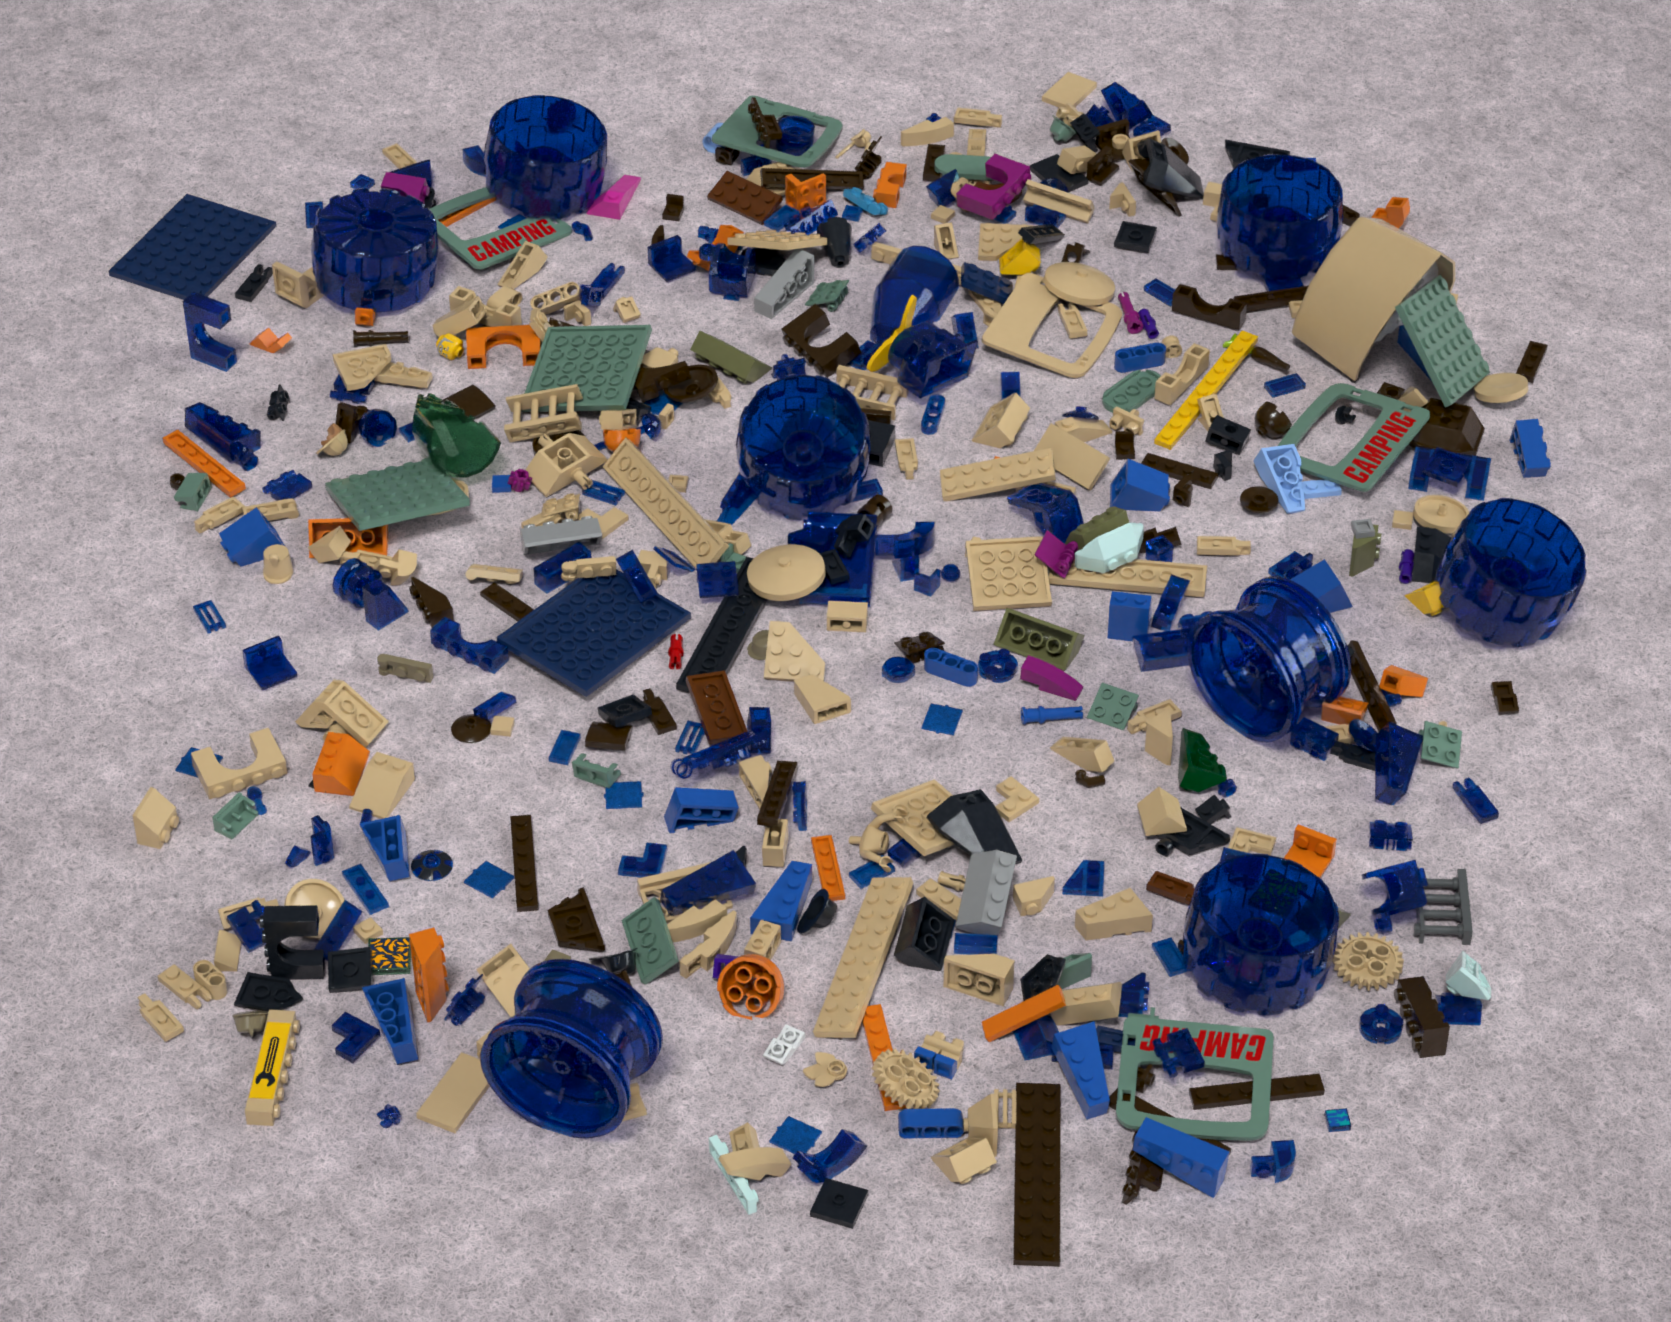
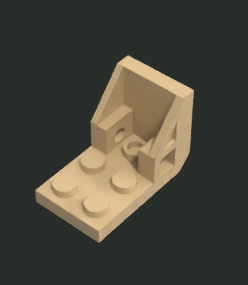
M277 261L272 264L275 293L304 308L311 306L344 281L343 276L317 263L303 274Z
M335 679L295 721L300 727L328 729L336 721L365 748L389 722L345 681Z

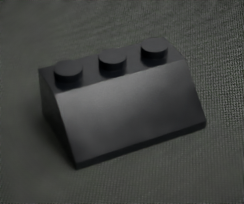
M926 897L907 905L894 956L907 966L941 971L955 919Z

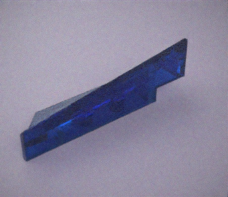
M757 457L752 468L743 466L721 501L720 508H722V513L716 520L717 522L728 523L732 526L778 476L762 457Z

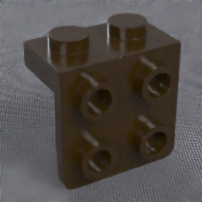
M1127 119L1096 127L1100 132L1095 137L1097 141L1096 146L1100 150L1105 146L1111 147L1112 162L1125 159L1122 154L1123 149H1116L1112 146V138L1117 134H1124L1129 137L1130 122Z

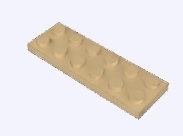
M1051 448L940 470L943 501L957 500L1056 480Z

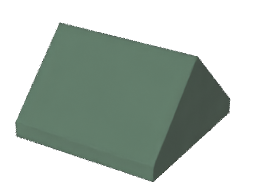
M1073 953L1064 957L1066 959L1065 966L1057 985L1064 989L1091 977V953Z

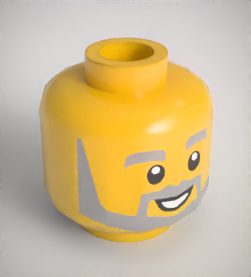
M450 333L441 335L436 342L438 353L449 360L461 357L464 352L463 341Z

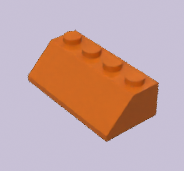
M349 518L308 519L309 546L341 526L351 540L345 551L353 553L357 552V550H363L387 556L388 525L359 531ZM309 550V558H315Z
M434 927L409 934L415 992L427 1023L434 1019L446 1002V992L449 991L447 981L444 979L447 977V971L443 964L446 962L443 950H441V948H444L442 936L437 935Z

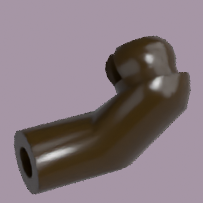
M1077 770L1075 772L1076 782L1085 787L1092 788L1105 785L1104 775L1088 777L1085 770Z

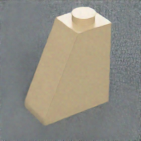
M479 296L438 318L432 325L433 331L439 337L447 333L455 335L478 324L487 310Z
M813 674L794 680V694L814 724L851 713V698Z

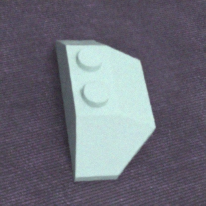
M1127 523L1096 537L1086 544L1082 550H1078L1075 553V567L1106 573L1137 559L1143 541L1144 525L1142 523Z
M1462 951L1446 973L1445 982L1448 984L1446 987L1455 995L1459 993L1465 997L1489 1000L1491 997V987L1485 975L1481 972L1480 964Z

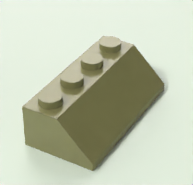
M699 331L690 349L696 353L695 357L703 361L705 359L710 360L709 364L716 368H719V366L723 367V372L732 376L733 373L738 375L736 379L743 383H747V381L754 383L773 368L703 331Z
M1006 608L993 645L1026 657L1029 655L1041 659L1066 671L1079 653L1085 635Z

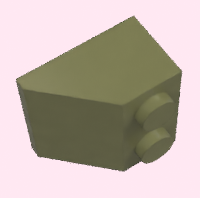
M1372 524L1375 529V537L1358 539L1355 536L1353 537L1349 576L1353 577L1373 567L1374 560L1379 559L1380 548L1376 547V544L1380 545L1382 533H1378L1379 525Z

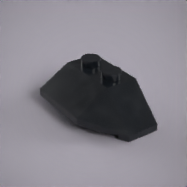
M1417 527L1412 582L1432 583L1435 579L1452 569L1455 539L1436 528Z

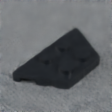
M1225 140V149L1233 168H1250L1252 171L1267 174L1290 158V151Z
M1181 808L1187 831L1156 835L1160 839L1169 838L1173 842L1174 847L1188 855L1230 842L1229 834Z

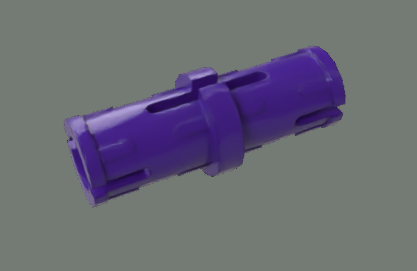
M1141 309L1138 313L1143 323V329L1146 330L1150 339L1157 338L1159 331L1156 328L1155 319L1151 317L1148 309Z
M1411 549L1402 551L1399 563V580L1405 584L1412 581L1414 552Z

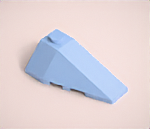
M1295 444L1261 448L1253 460L1261 479L1269 489L1277 494L1278 502L1287 514L1305 511L1304 490L1301 483L1303 476L1300 471L1301 458Z

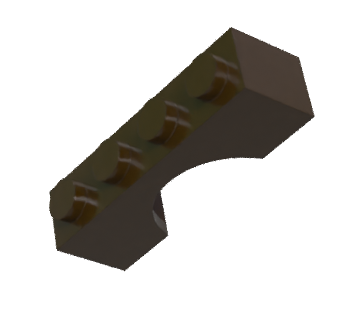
M1179 284L1173 293L1172 311L1240 330L1246 320L1247 303L1230 298L1223 305H1212L1200 297L1196 288Z

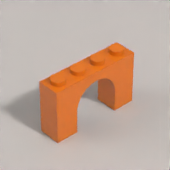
M530 325L466 329L468 369L486 368V354L488 350L501 344H510L518 347L522 351L523 366L535 365L541 345L540 338Z

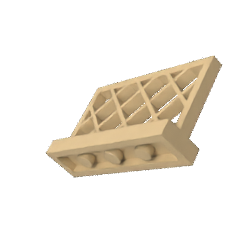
M719 860L637 879V891L639 897L641 896L643 904L649 901L646 895L650 894L659 896V902L662 899L672 902L669 909L661 906L663 913H665L666 923H670L681 915L672 912L676 905L687 911L694 905L696 900L708 905L716 896L725 899L726 903L723 905L727 909L733 908ZM716 879L720 883L717 889L707 885L709 881ZM690 885L700 887L696 894L687 890ZM675 889L680 893L675 899L667 895V892ZM704 889L713 893L709 900L700 896ZM683 894L693 898L689 905L680 901Z

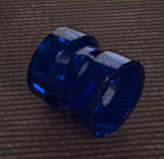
M239 446L232 454V459L245 471L254 469L258 464V457L246 446Z

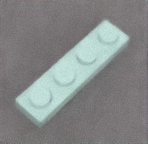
M717 1135L709 1137V1152L748 1215L757 1212L758 1195L754 1189H750L747 1178L728 1175L719 1161L721 1155L729 1153L726 1143L721 1142Z

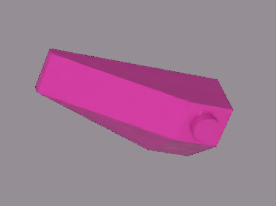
M623 175L591 203L587 214L620 220L641 181V177Z

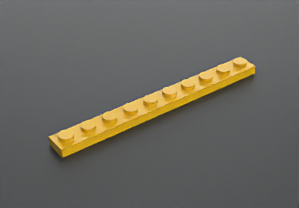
M1243 330L1239 333L1156 436L1154 444L1169 450L1176 445L1201 414L1197 399L1217 394L1256 345L1258 336Z

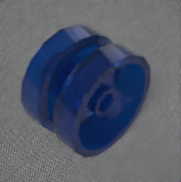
M787 116L778 121L782 131V139H776L778 151L801 156L812 147L815 126L812 121L800 116Z
M349 559L337 570L332 584L333 592L336 596L348 601L354 607L364 608L378 596L383 582L382 574L360 559Z

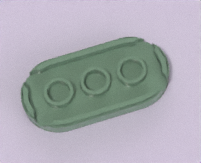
M946 154L939 156L935 160V171L942 173V176L955 179L957 172L959 178L993 180L986 177L985 163L991 158L989 156Z
M1136 370L1131 372L1104 392L1102 399L1104 408L1112 413L1116 406L1128 412L1138 409L1155 396V383L1161 375L1153 370H1146V372Z

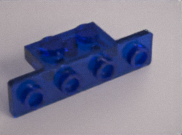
M830 199L819 207L810 208V206L801 209V213L791 216L789 221L784 224L785 231H791V234H795V232H804L805 235L812 234L817 230L821 222L825 223L828 218L838 215L833 201Z

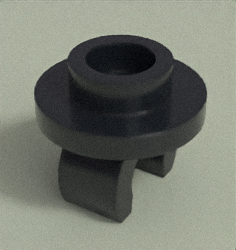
M1339 406L1337 408L1335 417L1339 424L1354 421L1356 415L1349 414L1352 410L1351 407Z

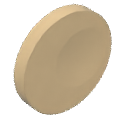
M1515 373L1488 375L1474 386L1475 397L1489 403L1513 401L1523 397L1529 390L1527 378Z
M1443 495L1423 496L1416 501L1413 510L1414 518L1420 525L1436 528L1443 533L1462 531L1467 527L1470 517L1465 505L1456 499Z

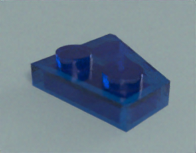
M1149 114L1148 120H1143L1133 130V136L1136 137L1157 130L1160 131V136H1162L1164 133L1171 131V124L1153 114Z
M1083 860L1063 886L1062 894L1103 897L1104 861Z

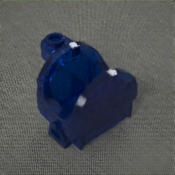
M705 243L700 246V259L711 261L709 268V291L715 294H723V299L739 301L740 297H748L754 275L756 274L755 248L748 247L745 255H738L730 251L724 243H718L717 245Z
M1416 860L1361 874L1362 880L1374 877L1379 878L1384 882L1387 890V897L1384 903L1378 908L1371 910L1372 916L1375 915L1376 918L1374 925L1377 932L1382 934L1392 932L1390 915L1419 908L1427 903L1423 888L1428 886L1424 868L1418 869Z

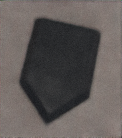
M749 247L741 252L743 259L757 275H774L787 260L778 249Z
M1047 954L1020 979L1023 1001L1056 986L1064 969L1066 959Z
M247 972L234 1006L269 1012V1010H283L302 1001L303 997L295 990L288 978Z

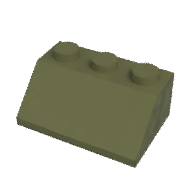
M1115 506L1106 509V512L1092 517V520L1079 525L1077 529L1070 532L1065 545L1075 541L1078 544V550H1082L1086 544L1096 537L1129 523L1126 510Z

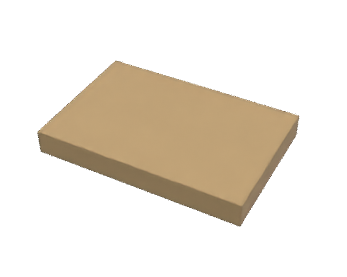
M1067 72L1042 96V101L1056 107H1065L1066 103L1076 107L1097 88V82Z

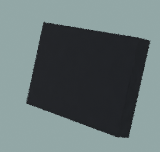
M1058 154L1029 165L1030 171L1040 180L1050 179L1051 187L1056 186L1057 180L1063 182L1067 187L1064 192L1067 193L1088 184V178L1083 174H1070L1057 164L1060 157Z

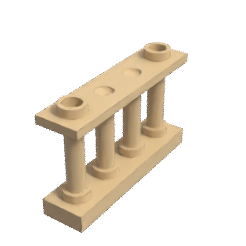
M839 365L837 367L838 385L834 391L825 389L824 404L892 411L891 420H895L896 405L894 404L898 397L907 398L909 394V380ZM845 385L856 387L852 395L842 393ZM863 389L873 390L869 399L859 397ZM880 393L891 395L887 403L877 401Z
M578 384L506 397V402L511 412H513V423L504 425V431L509 442L544 436V434L554 435L582 430V423L577 412H574V401L583 399ZM567 402V413L556 415L557 404ZM549 405V417L538 418L539 407ZM531 409V420L520 422L521 410Z

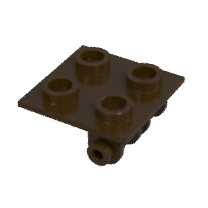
M881 136L877 141L873 140L868 148L869 151L866 149L861 156L863 161H859L855 167L856 171L863 172V179H868L882 162L881 156L873 153L882 138Z
M921 632L918 634L919 636L903 637L900 641L894 642L897 647L907 653L905 661L911 664L920 662V658L924 661V653L929 648H937L944 651L942 645L945 644L944 641L931 632Z

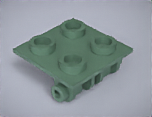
M836 280L830 283L822 282L818 284L805 305L826 303L829 311H836L844 297L848 294V287L846 285L849 280Z
M1102 682L1086 718L1124 731L1132 711L1137 710L1138 704L1136 702L1139 695Z
M1424 721V729H1420L1418 737L1423 740L1421 759L1459 768L1462 731Z

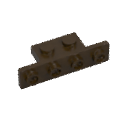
M752 97L751 103L748 104V113L752 116V122L755 123L761 142H763L765 148H769L770 140L782 139V131L775 115H763L756 98Z
M1137 1130V1131L1134 1133V1135H1133V1138H1132V1141H1133V1142H1134L1135 1135H1136V1133L1138 1132V1130ZM1133 1148L1129 1154L1130 1163L1125 1173L1127 1176L1126 1184L1122 1189V1203L1125 1205L1137 1197L1140 1184L1155 1192L1160 1189L1164 1170L1162 1167L1133 1151Z

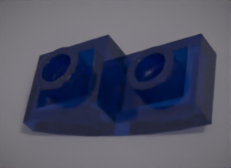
M904 838L887 850L888 856L901 866H904L914 856L919 858L922 855Z

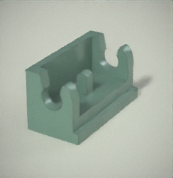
M207 473L187 474L174 495L175 501H183L187 504H182L180 508L199 511L212 489Z
M581 753L576 760L572 761L574 777L606 788H610L621 775L620 770H614L618 764L612 763L609 768H606L599 764L590 763L586 759L583 761L587 756L584 753Z
M237 793L212 817L214 831L231 840L234 839L259 815L257 810L251 808L255 805V802L243 796L242 793Z

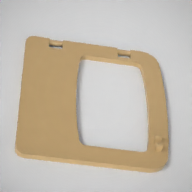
M1033 273L1024 274L983 334L982 343L1068 377L1079 378L1084 376L1099 359L1113 337L1122 318L1121 309L1110 302L1101 304L1102 306L1082 305L1103 313L1105 319L1096 336L1075 363L1065 362L1029 347V343L1037 328L1061 298L1054 295L1045 285L1041 284L1044 283V277Z

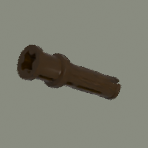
M353 330L354 347L359 344L372 346L374 343H409L408 337H404L408 336V331L373 332L368 330V332H357Z

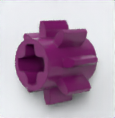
M518 469L515 472L511 471L508 479V484H512L511 488L516 492H522L525 489L529 490L532 482V477H529L528 471L524 469Z

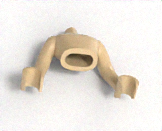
M897 807L892 813L877 816L867 825L862 836H850L849 843L860 845L859 853L861 857L878 863L884 871L890 872L891 868L886 864L893 863V861L888 856L881 857L877 855L885 853L889 842L888 833L879 830V827L882 823L895 819L899 823H904L905 819L901 815L907 814V812L902 807Z

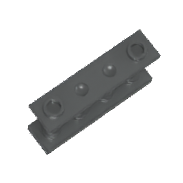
M1415 867L1414 876H1410V889H1414L1417 923L1414 924V935L1418 936L1419 944H1423L1425 934H1453L1461 937L1462 945H1471L1473 930L1466 869H1457V875L1452 879L1420 878L1419 867ZM1421 887H1447L1456 890V893L1454 895L1422 894ZM1423 902L1454 903V905H1458V908L1456 910L1423 909ZM1424 918L1455 919L1460 924H1457V926L1425 925Z

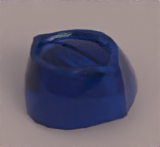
M904 657L889 658L882 666V677L893 683L906 682L915 675V665Z

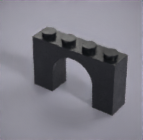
M846 416L852 436L861 437L868 441L865 448V464L883 467L895 441V425Z
M265 906L264 915H260V928H264L262 931V942L266 943L264 955L268 957L267 972H271V976L288 978L289 980L324 979L325 957L323 949L298 950L287 947L281 942L289 937L318 936V906Z

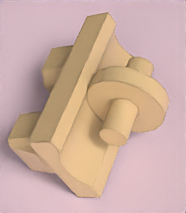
M1066 103L1065 107L1058 108L1056 116L1073 129L1070 122L1084 113L1079 112L1072 104Z
M1117 406L1113 409L1110 428L1116 430L1119 427H1123L1124 431H1133L1134 435L1141 436L1143 434L1144 419L1139 417L1138 410L1133 409L1131 412H1128Z

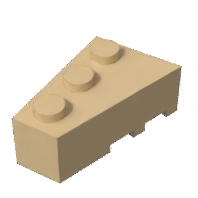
M1131 888L1084 906L1075 912V928L1086 941L1109 938L1115 934L1125 933V935H1131L1132 932L1137 931L1152 932L1153 915Z

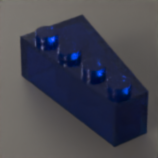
M201 402L185 408V427L229 462L261 449L260 430L256 428L251 430L247 424L243 422L239 424L233 421L231 416L220 415L218 410Z
M1388 722L1376 734L1375 799L1389 805H1394L1407 793L1423 735Z
M732 850L662 889L660 901L670 916L684 913L692 906L697 908L706 906L715 899L720 902L727 899H736L738 896L745 894H754L756 882L735 851Z

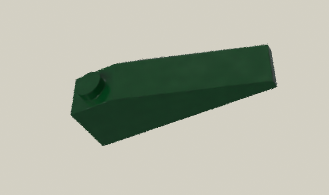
M1185 728L1181 731L1178 770L1179 786L1186 791L1201 792L1225 782L1227 779L1226 769L1223 764H1218L1217 755L1209 751L1210 745L1202 734Z

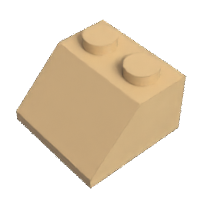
M153 787L149 788L132 815L137 844L161 849L163 844L168 842L171 831L179 823L176 807Z
M967 1137L931 1156L932 1161L951 1182H959L960 1184L972 1180V1175L976 1173L983 1174L991 1170L990 1166L997 1163L987 1138Z

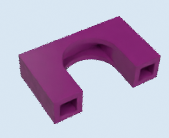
M995 153L985 163L986 177L1005 185L995 190H983L966 183L956 193L957 207L991 220L999 215L1011 203L1012 199L1021 192L1026 185L1027 179L1031 180L1030 166Z
M386 172L381 183L383 195L403 199L409 203V206L402 214L396 217L370 214L364 229L367 238L408 245L410 239L413 238L414 227L419 222V214L424 209V200L429 195L430 187L427 184L426 178Z

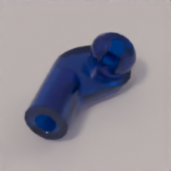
M1381 689L1389 707L1401 704L1402 697L1400 694H1388L1386 690Z

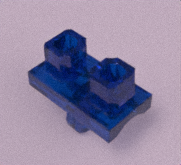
M782 354L781 360L776 361V365H773L772 378H776L779 384L788 383L790 380L789 375L794 374L796 380L805 379V358L795 360L794 357L789 358L787 354Z

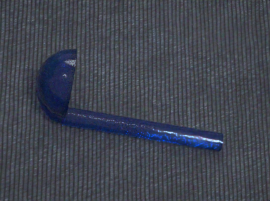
M652 413L642 414V426L636 429H641V434L646 433L651 440H654L661 433V420ZM604 441L594 445L599 451L607 448Z

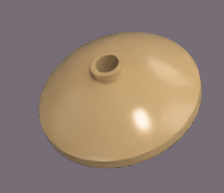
M320 879L300 881L290 889L285 898L284 906H318V936L304 937L314 940L327 939L337 934L345 924L347 918L346 902L342 894L326 881Z

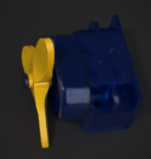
M911 295L900 327H895L891 331V337L884 341L868 361L867 370L876 372L889 362L899 370L897 382L921 399L968 377L978 341L975 339L965 343L962 334L953 335L946 329H940L929 321H923L912 326L917 298Z

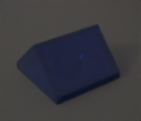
M1045 1015L1012 1031L1024 1061L1054 1055L1051 1048L1053 1036L1059 1033L1051 1016Z

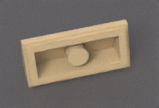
M219 930L214 965L220 971H237L242 937Z
M748 1122L729 1132L733 1152L759 1147L756 1130Z

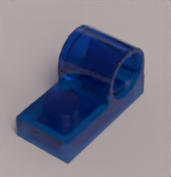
M580 284L582 289L580 294L581 304L600 306L603 288Z

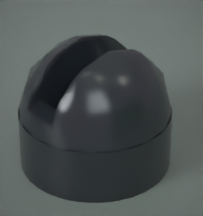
M1169 838L1159 840L1155 845L1157 853L1167 857L1173 851V842Z

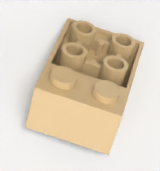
M509 944L476 969L513 1021L548 995L512 944Z

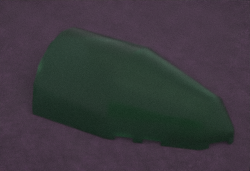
M428 393L427 397L418 394L413 415L412 432L416 444L440 472L451 477L467 478L482 472L493 462L501 442L485 423L479 421L478 424L474 421L475 417L473 415L466 416L464 409L449 400H445L444 403L442 399L434 394Z

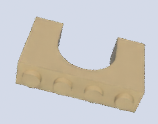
M269 728L249 734L250 746L256 760L250 766L243 769L233 770L223 767L217 761L211 747L191 753L193 768L209 800L222 797L234 791H241L246 787L258 785L264 781L280 778L282 775L287 774L286 760Z

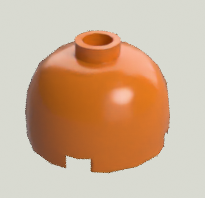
M641 429L603 430L604 444L612 452L618 448L625 437L631 440L636 447L639 446Z

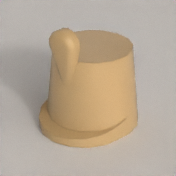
M278 544L267 547L263 552L264 579L271 584L287 582L293 575L289 550L287 547Z

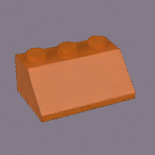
M328 732L312 774L314 791L354 796L370 751L349 734Z

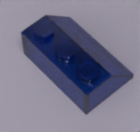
M1191 628L1132 636L1141 672L1196 665L1200 662L1202 650L1198 636Z

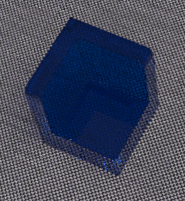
M1163 535L1146 541L1145 558L1151 561L1172 562L1174 545Z
M936 569L931 576L916 572L914 574V591L931 597L940 587L941 570Z

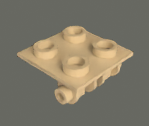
M570 493L558 500L552 498L545 501L541 517L565 512L567 519L575 521L578 516L580 494Z

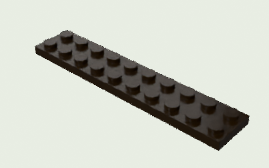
M1016 1082L1013 1265L1060 1267L1061 1084Z

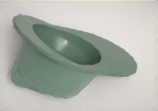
M1052 115L1054 120L1050 127V132L1054 135V140L1067 142L1072 136L1077 135L1071 127Z

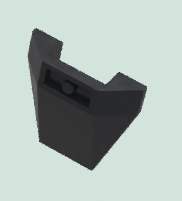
M1150 138L1138 142L1139 154L1143 158H1149L1150 164L1143 173L1144 183L1148 187L1203 199L1204 192L1200 176L1167 146Z
M981 789L950 796L926 817L939 833L970 856L971 854L999 850L1017 855L1015 864L1022 862V858L1000 813Z

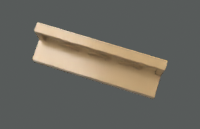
M1027 179V192L1023 199L1024 203L1089 223L1095 209L1091 200Z

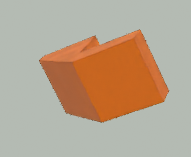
M268 327L259 333L249 344L267 352L275 353L288 343L292 337L287 332L280 338H277Z

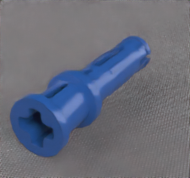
M1042 706L1029 709L1021 707L1022 725H1026L1028 722L1043 724L1045 720L1083 719V712H1081L1083 708L1082 706L1046 709Z

